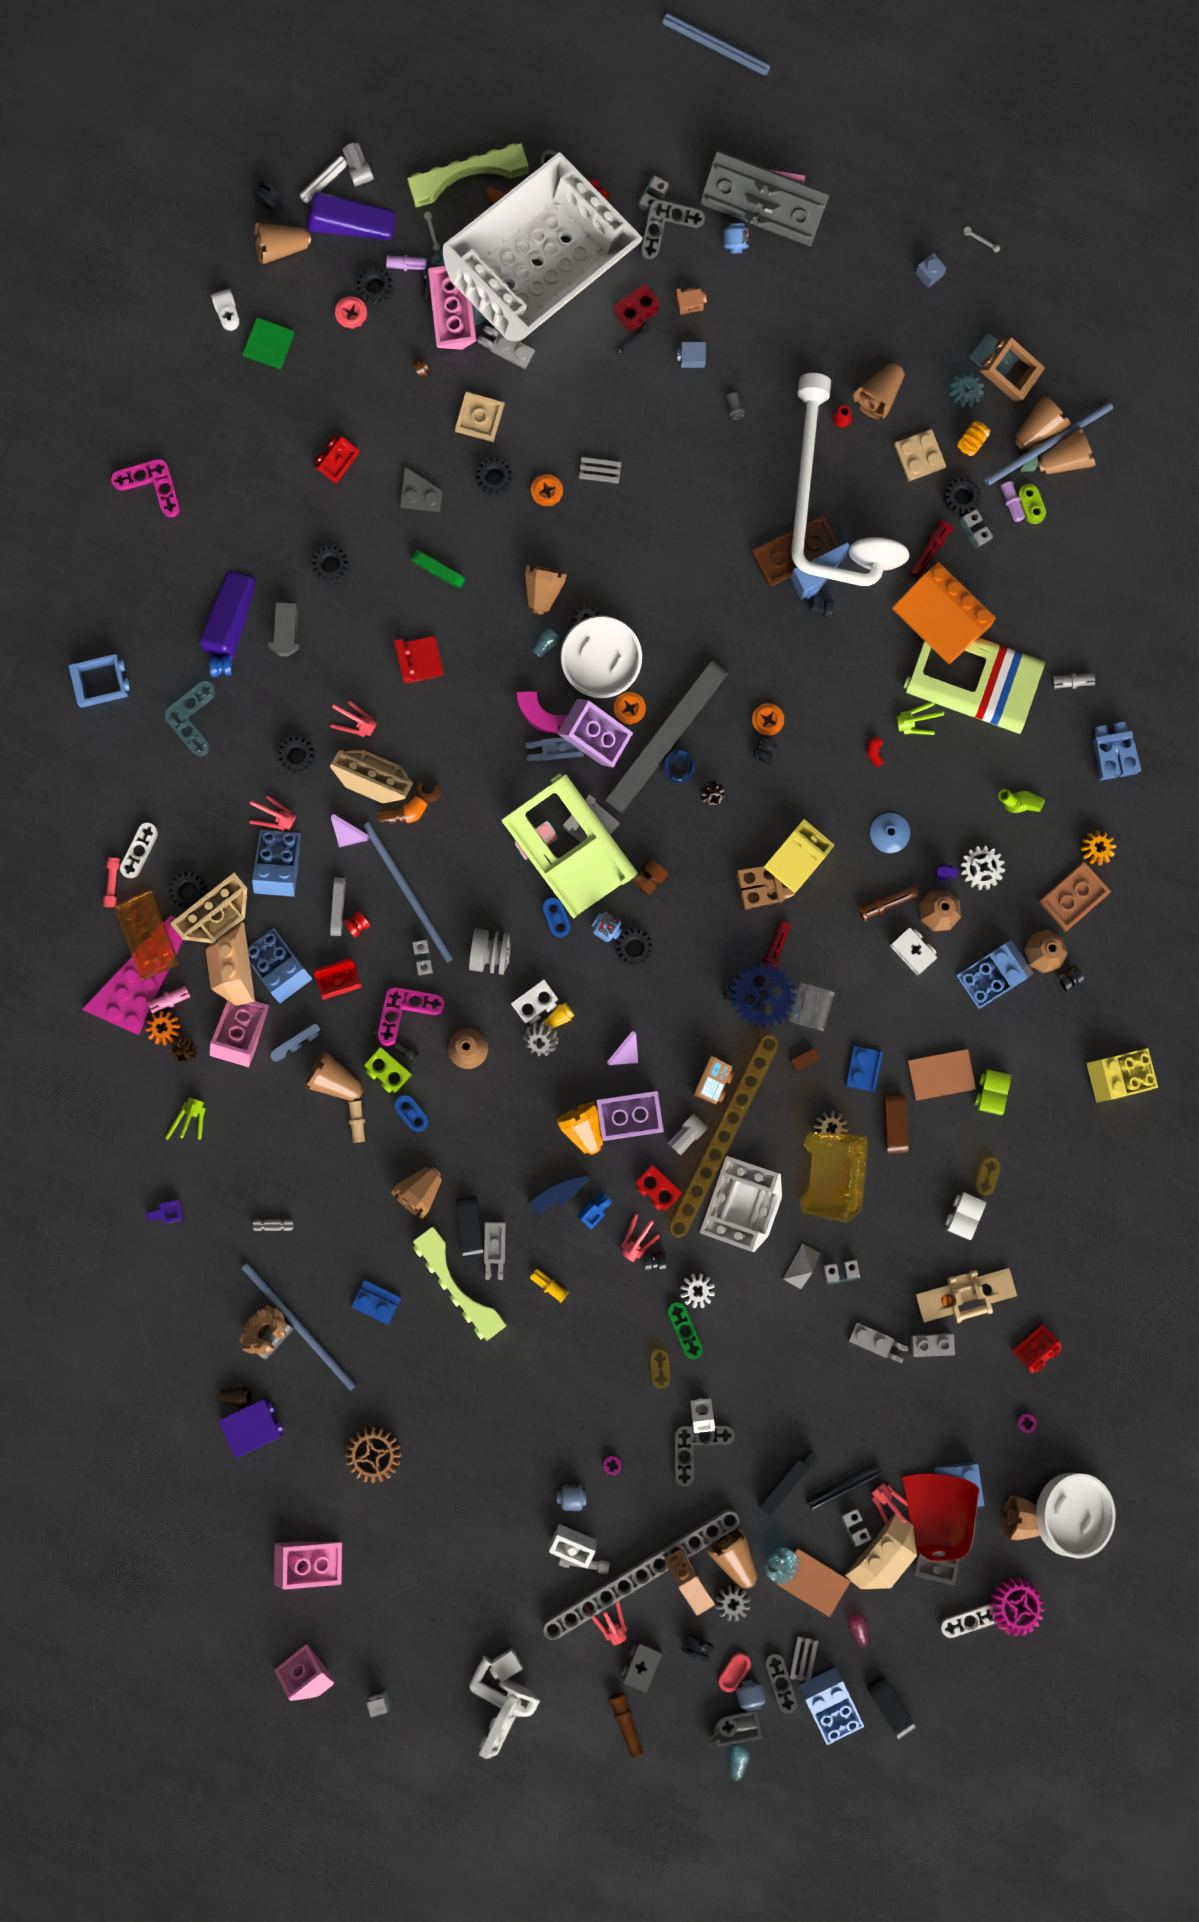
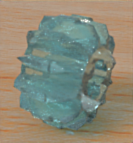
M965 373L961 374V378L956 376L954 378L955 383L950 385V388L953 390L950 396H956L954 402L958 403L961 401V407H964L966 402L969 407H972L973 402L979 403V397H982L984 394L981 390L984 384L978 383L980 377L973 379V373H970L968 377ZM965 387L969 388V393L965 392Z
M776 1548L774 1553L770 1552V1558L766 1559L768 1562L764 1567L767 1570L766 1575L778 1584H788L790 1579H794V1574L799 1572L797 1570V1567L800 1565L798 1556L787 1548Z

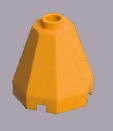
M590 1102L578 1106V1110L574 1112L573 1110L566 1112L557 1121L560 1129L584 1153L592 1155L601 1150L600 1146L603 1145L598 1110L595 1103Z

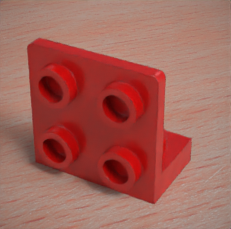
M435 636L405 643L403 639L395 640L405 684L443 676L444 673Z

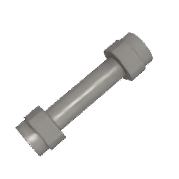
M560 1557L559 1566L567 1568L569 1566L582 1567ZM599 1560V1562L590 1561L587 1569L598 1570V1573L608 1574L610 1562L605 1560Z

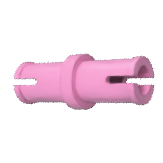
M183 986L170 993L165 992L163 996L150 1002L148 1001L147 1004L151 1013L154 1014L168 1006L170 1008L173 1007V1004L190 998V995L187 993L186 986Z

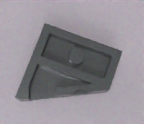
M405 468L400 507L441 512L443 491L413 471Z
M939 1551L932 1555L934 1557H942L946 1553ZM919 1554L917 1555L913 1575L954 1586L960 1559L930 1561Z

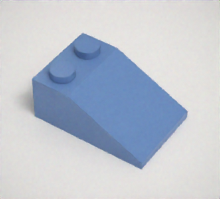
M846 543L810 562L836 568L845 557L849 544ZM797 567L793 569L790 579L801 599L805 597L811 599L818 594L817 591L821 589L828 578L807 574Z

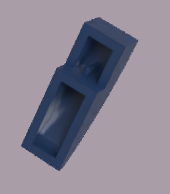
M588 1176L579 1177L557 1184L538 1195L529 1205L539 1215L554 1202L561 1207L590 1178Z

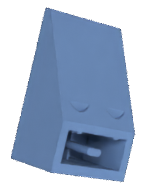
M260 830L252 879L254 894L295 896L301 833Z
M275 928L248 947L250 965L279 1003L312 980L309 973Z
M1010 940L956 976L978 1009H980L1034 973L1013 941Z
M836 1667L799 1685L827 1745L864 1727Z

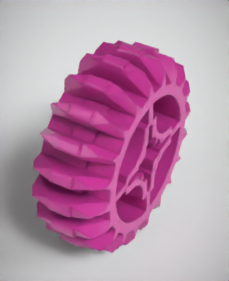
M1016 1578L1015 1581L1014 1579H1008L1007 1583L1002 1582L1001 1588H995L997 1595H991L992 1599L995 1600L994 1603L991 1602L989 1604L991 1607H994L990 1614L996 1615L992 1621L999 1623L998 1628L1004 1629L1006 1634L1012 1633L1014 1636L1019 1634L1026 1635L1027 1631H1033V1626H1039L1037 1619H1043L1039 1614L1040 1611L1043 1612L1045 1609L1040 1607L1044 1600L1038 1599L1041 1593L1040 1591H1035V1585H1030V1582L1027 1580L1022 1582V1579ZM1018 1590L1012 1599H1007L1012 1592ZM1012 1604H1016V1606H1018V1608H1020V1609H1022V1610H1018V1609H1017L1014 1605H1012ZM1022 1615H1027L1022 1622L1016 1624Z

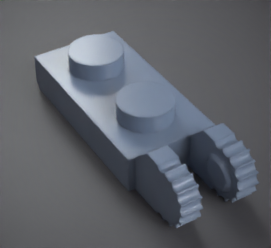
M563 737L526 743V749L542 747L543 754L528 755L527 761L584 757L580 749Z
M319 1024L311 1025L271 1052V1059L278 1062L286 1057L288 1050L294 1052L302 1047L300 1042L305 1039L311 1041L319 1036L318 1031L321 1030Z

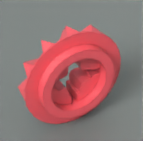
M353 296L345 297L336 305V319L344 328L353 329L354 327L361 326L364 320H366L367 309L364 302L359 298ZM355 308L354 312L357 316L352 315L348 319V313L345 310L351 311V309Z

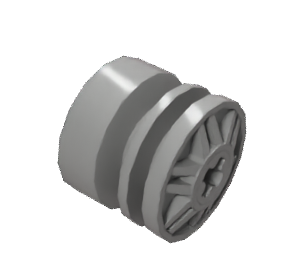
M475 928L469 970L483 972L487 963L490 964V973L494 974L495 965H499V974L504 975L510 958V933L504 932L503 941H499V931H496L493 940L489 939L488 930Z

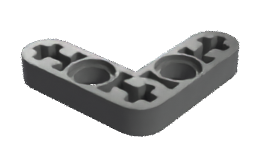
M662 200L651 202L648 206L642 234L643 239L639 248L641 256L645 259H653L658 255L665 221L686 227L698 228L704 224V213L699 209ZM659 204L660 209L666 210L667 206H669L667 210V218H665L666 213L660 212L656 215V211L653 210V207ZM675 208L681 211L679 220L672 218V210ZM696 213L697 217L700 218L699 222H695V224H693L694 220L685 219L686 215L694 216ZM651 224L658 226V233L655 236L651 235L648 231ZM646 238L656 239V242H651V248L654 249L653 253L647 255L648 252L645 251V247H649L650 241H646Z
M683 1425L676 1429L675 1479L680 1486L686 1487L693 1482L694 1445H728L732 1443L735 1437L731 1427L714 1425V1429H717L716 1433H723L725 1429L728 1433H731V1437H727L726 1441L723 1440V1437H716L717 1441H713V1431H709L711 1436L707 1441H702L699 1438V1433H694L693 1425ZM684 1429L690 1434V1437H686V1445L690 1444V1448L686 1446L678 1448V1444H682V1438L678 1437V1434H681ZM682 1450H687L690 1453V1458L686 1462H682L678 1458V1454ZM678 1464L682 1466L691 1464V1468L686 1467V1473L690 1475L686 1482H682V1479L678 1478L679 1475H682V1467L678 1468Z

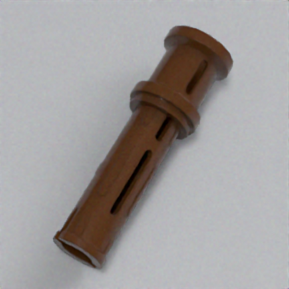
M912 885L882 899L874 898L872 902L865 905H857L858 912L862 920L866 922L872 916L882 915L886 909L918 897L919 893L916 886Z
M620 1692L610 1696L608 1701L612 1703L615 1712L614 1718L616 1721H619L630 1756L634 1758L642 1755L643 1750L632 1723V1711L628 1708L625 1700L626 1693Z

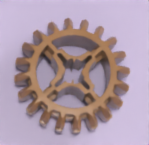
M375 1426L371 1428V1433H369L367 1428H364V1435L358 1431L356 1435L359 1439L357 1440L352 1437L350 1441L354 1445L348 1444L346 1447L352 1450V1452L345 1454L346 1457H352V1460L347 1461L346 1464H354L350 1472L353 1473L357 1469L359 1471L356 1475L357 1479L361 1474L365 1475L363 1482L368 1480V1476L371 1477V1483H375L377 1476L379 1481L383 1482V1474L389 1479L391 1475L388 1470L395 1473L397 1469L392 1465L400 1464V1461L395 1459V1457H401L400 1452H395V1450L400 1448V1445L393 1446L392 1444L397 1438L393 1437L389 1440L390 1431L385 1436L382 1435L384 1428H380L379 1433H376ZM372 1438L383 1441L388 1447H376ZM366 1440L367 1452L357 1457L359 1444ZM371 1449L380 1453L377 1455L376 1461L367 1457L371 1453ZM390 1453L388 1465L381 1470L380 1457ZM360 1462L371 1463L375 1471L366 1470L360 1465Z

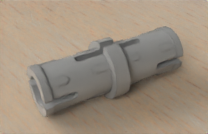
M1074 672L1071 675L1053 676L1054 689L1064 687L1076 689L1077 686L1095 685L1094 672L1076 674Z

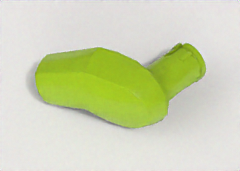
M1003 789L998 794V798L1004 803L1005 809L1012 813H1020L1026 810L1040 812L1045 800L1028 791L1011 794L1009 790Z

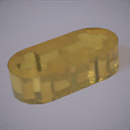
M986 1158L981 1163L975 1184L976 1191L981 1195H990L995 1189L1000 1172V1163L997 1159ZM993 1161L996 1169L991 1170L990 1175H987L988 1168L985 1165ZM987 1177L989 1178L987 1185L990 1186V1189H986L985 1192H983V1188L980 1187V1184L985 1183Z
M656 1349L650 1356L652 1382L655 1387L663 1389L669 1385L671 1379L669 1357L663 1349ZM657 1353L665 1356V1360H662V1367H658V1362L654 1361ZM659 1370H662L663 1376L667 1377L663 1385H660L659 1381H655V1378L659 1377Z

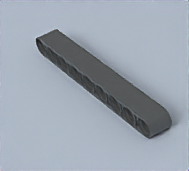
M714 660L710 662L605 802L621 814L625 811L729 673L728 670Z

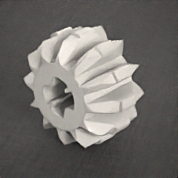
M700 1273L698 1275V1280H696L694 1274H691L692 1282L687 1278L684 1279L688 1287L684 1285L680 1287L682 1290H687L686 1293L681 1294V1297L689 1296L685 1301L687 1305L694 1300L693 1308H696L697 1302L703 1308L705 1307L704 1299L707 1303H711L707 1295L715 1296L714 1292L708 1291V1289H712L715 1286L714 1284L706 1285L710 1281L709 1277L705 1278L702 1282L703 1274ZM702 1286V1295L699 1296L697 1294V1296H694L693 1287Z

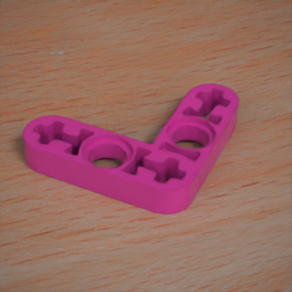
M163 460L150 461L113 473L111 482L120 491L153 482L164 515L167 517L178 515L180 505L170 470ZM158 465H160L162 468H165L162 469L161 474H158L157 471L151 472V474L153 475L152 477H150V474L147 470V468L149 467L151 471L157 470ZM138 470H143L146 475L144 479L137 480L135 473ZM128 473L131 474V478L134 481L131 483L129 479L124 480L123 485H120L118 482H116L119 480L118 477L122 476L123 479L129 478ZM167 483L170 485V491L163 494L159 488L162 484ZM165 498H169L171 504L175 506L173 507L172 512H169L168 509H165L168 507V503Z
M389 989L385 997L378 1031L379 1042L384 1046H390L395 1043L402 1010L439 1015L444 1010L443 998L439 995L413 990ZM394 994H398V998H401L396 1000V1008L392 1007L391 997ZM412 997H418L421 1003L418 1006H412L409 1001ZM424 999H427V1003H429L426 1004V1008H423ZM434 1001H438V1005H440L436 1009H433L432 1005H430ZM394 1012L397 1015V1019L390 1022L385 1018L386 1014ZM388 1026L391 1027L390 1036L393 1037H389L388 1040H385L383 1035L386 1034Z

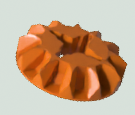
M545 474L534 480L531 486V495L536 503L544 507L553 506L560 501L563 495V487L558 478ZM544 483L548 489H553L550 491V498H548L546 493H541L544 491Z
M623 693L614 703L615 716L622 723L630 725L638 723L645 715V701L637 693ZM625 701L630 706L636 705L633 709L634 716L630 712H624L626 709Z
M763 704L753 713V727L759 734L766 736L775 735L784 725V714L774 704ZM771 713H773L771 720L774 724L768 723L764 727L763 725L765 720L763 719V717H768L769 715H771Z

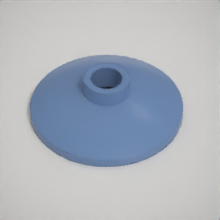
M885 813L873 821L870 828V838L873 845L880 851L895 853L907 845L910 839V828L902 816L895 813ZM890 828L895 832L892 836L887 833V830Z

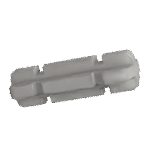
M253 1220V1230L281 1231L284 1229V1231L293 1230V1220Z

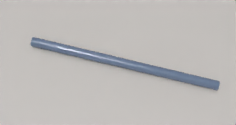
M1110 402L1106 403L985 478V483L988 486L1059 443L1076 430L1112 410V404Z
M370 822L365 823L363 828L447 963L452 961L454 958Z
M248 1263L242 1267L243 1271L275 1307L283 1313V1316L351 1391L356 1384Z

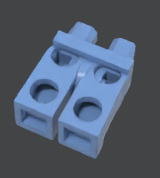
M1125 722L1114 724L1115 734L1112 735L1108 734L1107 725L1095 728L1093 746L1098 763L1099 781L1117 778L1118 776L1133 775L1141 771L1132 731H1128Z

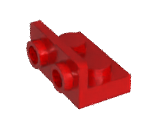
M342 436L332 437L326 444L328 448L324 453H320L314 461L316 464L313 466L315 470H319L333 483L338 482L360 452Z
M1042 1324L1013 1350V1353L1032 1374L1035 1371H1040L1050 1357H1056L1060 1353L1062 1346L1060 1341Z

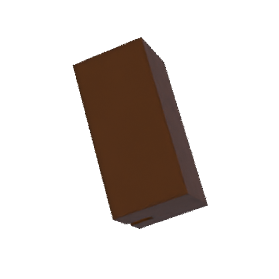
M815 1048L790 1062L795 1071H798L819 1060L820 1057Z

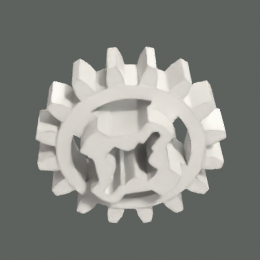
M977 846L975 853L972 850L968 851L970 857H963L966 863L960 864V867L965 868L961 875L967 876L964 882L971 881V888L978 885V890H981L983 886L988 890L990 889V883L996 886V879L1002 880L1003 877L999 874L1004 873L1005 869L1000 866L1005 862L998 860L1001 854L994 855V848L989 852L987 846H984L982 850ZM978 855H985V857L980 860L974 858ZM992 860H993L994 863H995L996 869H994V868L992 867V863H991ZM985 864L986 870L980 872L981 868L979 866ZM970 867L973 868V872H974V875H973V876H972V874H971V872H970ZM985 876L991 878L988 881H980V879Z

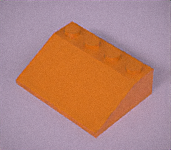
M939 562L892 608L948 664H951L985 633L996 618Z

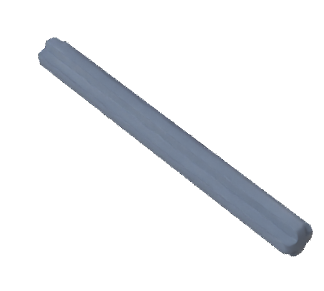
M669 13L665 15L663 19L664 25L762 75L768 74L770 64Z

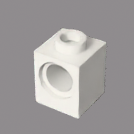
M700 1398L691 1401L694 1433L715 1431L711 1399Z
M513 1648L492 1660L490 1664L492 1667L489 1668L495 1679L499 1678L500 1681H505L522 1670L523 1664Z

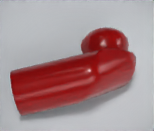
M880 737L871 738L866 751L867 756L877 768L885 762L879 755L880 745L883 743Z

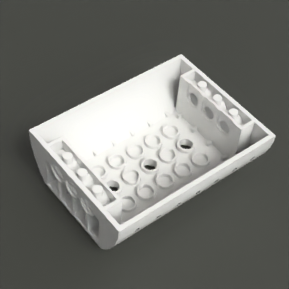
M559 152L443 245V258L449 278L460 292L507 340L520 341L635 248L643 237ZM567 236L571 242L564 243L560 237ZM539 259L542 265L536 266L532 263V260ZM505 282L512 283L514 288L509 289Z

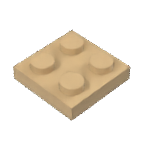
M466 392L455 432L494 442L505 403Z
M932 429L894 443L908 481L946 467Z

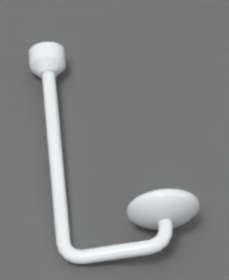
M807 373L799 378L798 397L807 406L791 548L792 559L795 565L807 574L859 586H869L881 578L884 570L897 568L907 562L909 551L902 543L882 537H869L855 541L849 548V556L858 565L871 569L868 574L813 563L804 556L818 407L829 399L831 388L829 377L819 373Z

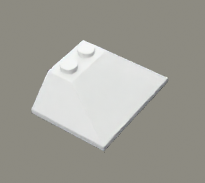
M726 1156L700 1233L755 1252L769 1236L782 1198L781 1174Z

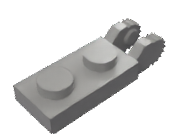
M489 326L484 327L483 331L496 339L492 343L490 340L479 336L477 342L524 369L527 368L535 353L534 349L519 341L507 340L500 332Z
M485 1222L484 1263H486V1280H490L491 1263H499L497 1277L498 1280H503L506 1222Z
M857 1322L848 1340L880 1356L889 1357L900 1363L904 1360L902 1357L889 1353L892 1345L902 1351H907L909 1348L894 1341L895 1339Z

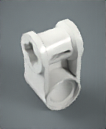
M230 288L211 294L223 327L229 331L235 330L240 322Z

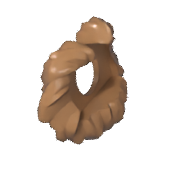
M266 1305L262 1310H257L253 1317L248 1318L246 1326L243 1327L242 1337L239 1338L244 1346L242 1348L243 1351L263 1355L275 1350L271 1342L260 1339L259 1336L270 1326L271 1333L276 1338H285L284 1316L279 1309Z

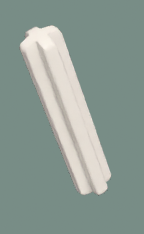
M339 156L300 193V198L305 203H308L315 193L320 192L347 166V161L342 156Z

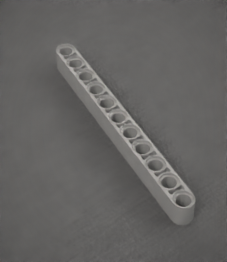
M732 1509L722 1511L550 1617L544 1624L545 1636L550 1640L558 1639L668 1571L666 1563L662 1568H656L653 1562L657 1558L665 1559L670 1556L673 1548H681L686 1557L689 1558L733 1531L739 1525L737 1513ZM729 1514L735 1516V1521L731 1525L724 1523V1518ZM711 1525L718 1528L717 1533L713 1536L706 1533L707 1528ZM691 1537H698L700 1543L697 1546H691L689 1544ZM639 1569L647 1571V1576L644 1579L636 1577V1572ZM620 1581H628L630 1584L629 1588L626 1590L620 1589L618 1587ZM609 1591L612 1597L610 1600L604 1601L600 1597L601 1593ZM591 1602L594 1605V1609L587 1612L583 1609V1604ZM568 1613H573L577 1618L574 1622L570 1623L565 1620V1616ZM550 1624H556L559 1630L556 1633H550L547 1627Z

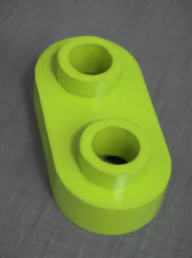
M1026 484L1018 492V497L1021 498L1020 504L1026 520L1032 524H1038L1045 518L1046 509L1037 487L1032 484ZM1026 491H1031L1032 496H1027ZM1037 509L1039 511V515H1035L1033 513V510Z

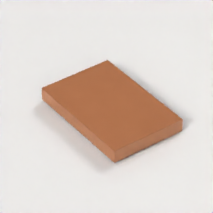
M1083 862L1045 895L1039 903L1066 932L1104 899L1111 890Z
M968 1049L907 1061L915 1101L976 1089Z
M797 1548L776 1584L830 1617L851 1581Z

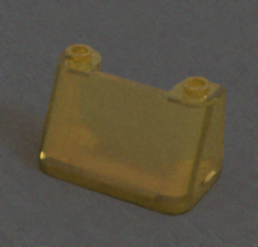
M811 1132L806 1136L804 1142L807 1151L812 1153L809 1190L800 1197L801 1213L847 1223L860 1213L863 1204L868 1138L853 1134Z

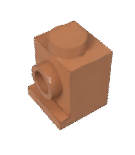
M688 288L681 292L680 289H676V300L680 315L703 310L704 303H707L705 291Z

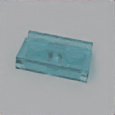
M987 334L971 354L970 359L983 367L984 360L995 350L994 346L998 340ZM1009 349L995 369L1005 377L1019 357Z

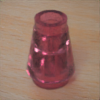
M864 1615L850 1617L847 1626L858 1647L864 1648L869 1646L867 1619L864 1618Z

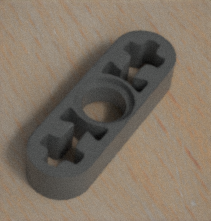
M770 1653L765 1659V1665L778 1706L782 1712L792 1713L797 1707V1701L785 1662L779 1653ZM772 1658L780 1660V1662L778 1663L779 1671L784 1670V1673H776L774 1666H769V1663L772 1662ZM779 1677L787 1680V1685L781 1689L775 1685V1681ZM787 1692L789 1701L793 1700L790 1703V1708H787L785 1705L782 1706L784 1697L782 1694L778 1696V1693Z

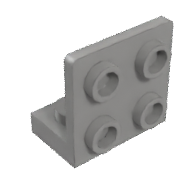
M589 794L585 801L611 835L619 826V822L596 803V799ZM571 815L564 823L563 828L582 843L587 839V834L574 816Z

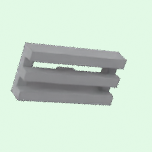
M582 457L579 479L619 483L621 462ZM585 464L615 467L617 469L585 466ZM584 471L616 474V477L585 474Z
M797 1636L790 1679H798L800 1681L811 1679L818 1640ZM801 1642H805L799 1674H795ZM809 1643H811L812 1649L807 1674L803 1676Z

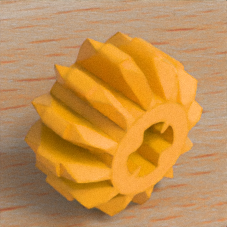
M974 421L959 440L957 447L963 453L973 456L989 436L990 430L983 423Z
M1097 830L1094 835L1089 833L1087 834L1088 839L1082 840V843L1086 846L1082 847L1081 851H1087V854L1083 857L1086 859L1090 856V864H1093L1095 860L1098 865H1101L1103 861L1107 863L1110 861L1108 856L1113 857L1115 855L1110 849H1115L1116 845H1110L1109 842L1113 841V837L1106 839L1107 832L1100 835L1099 830ZM1097 844H1100V849H1102L1099 852L1096 851L1097 847L1095 846Z

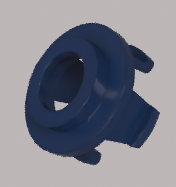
M678 749L668 754L664 759L663 773L669 781L682 784L688 782L694 776L696 763L688 751ZM675 761H683L686 764V772L684 774L677 775L672 771V764Z

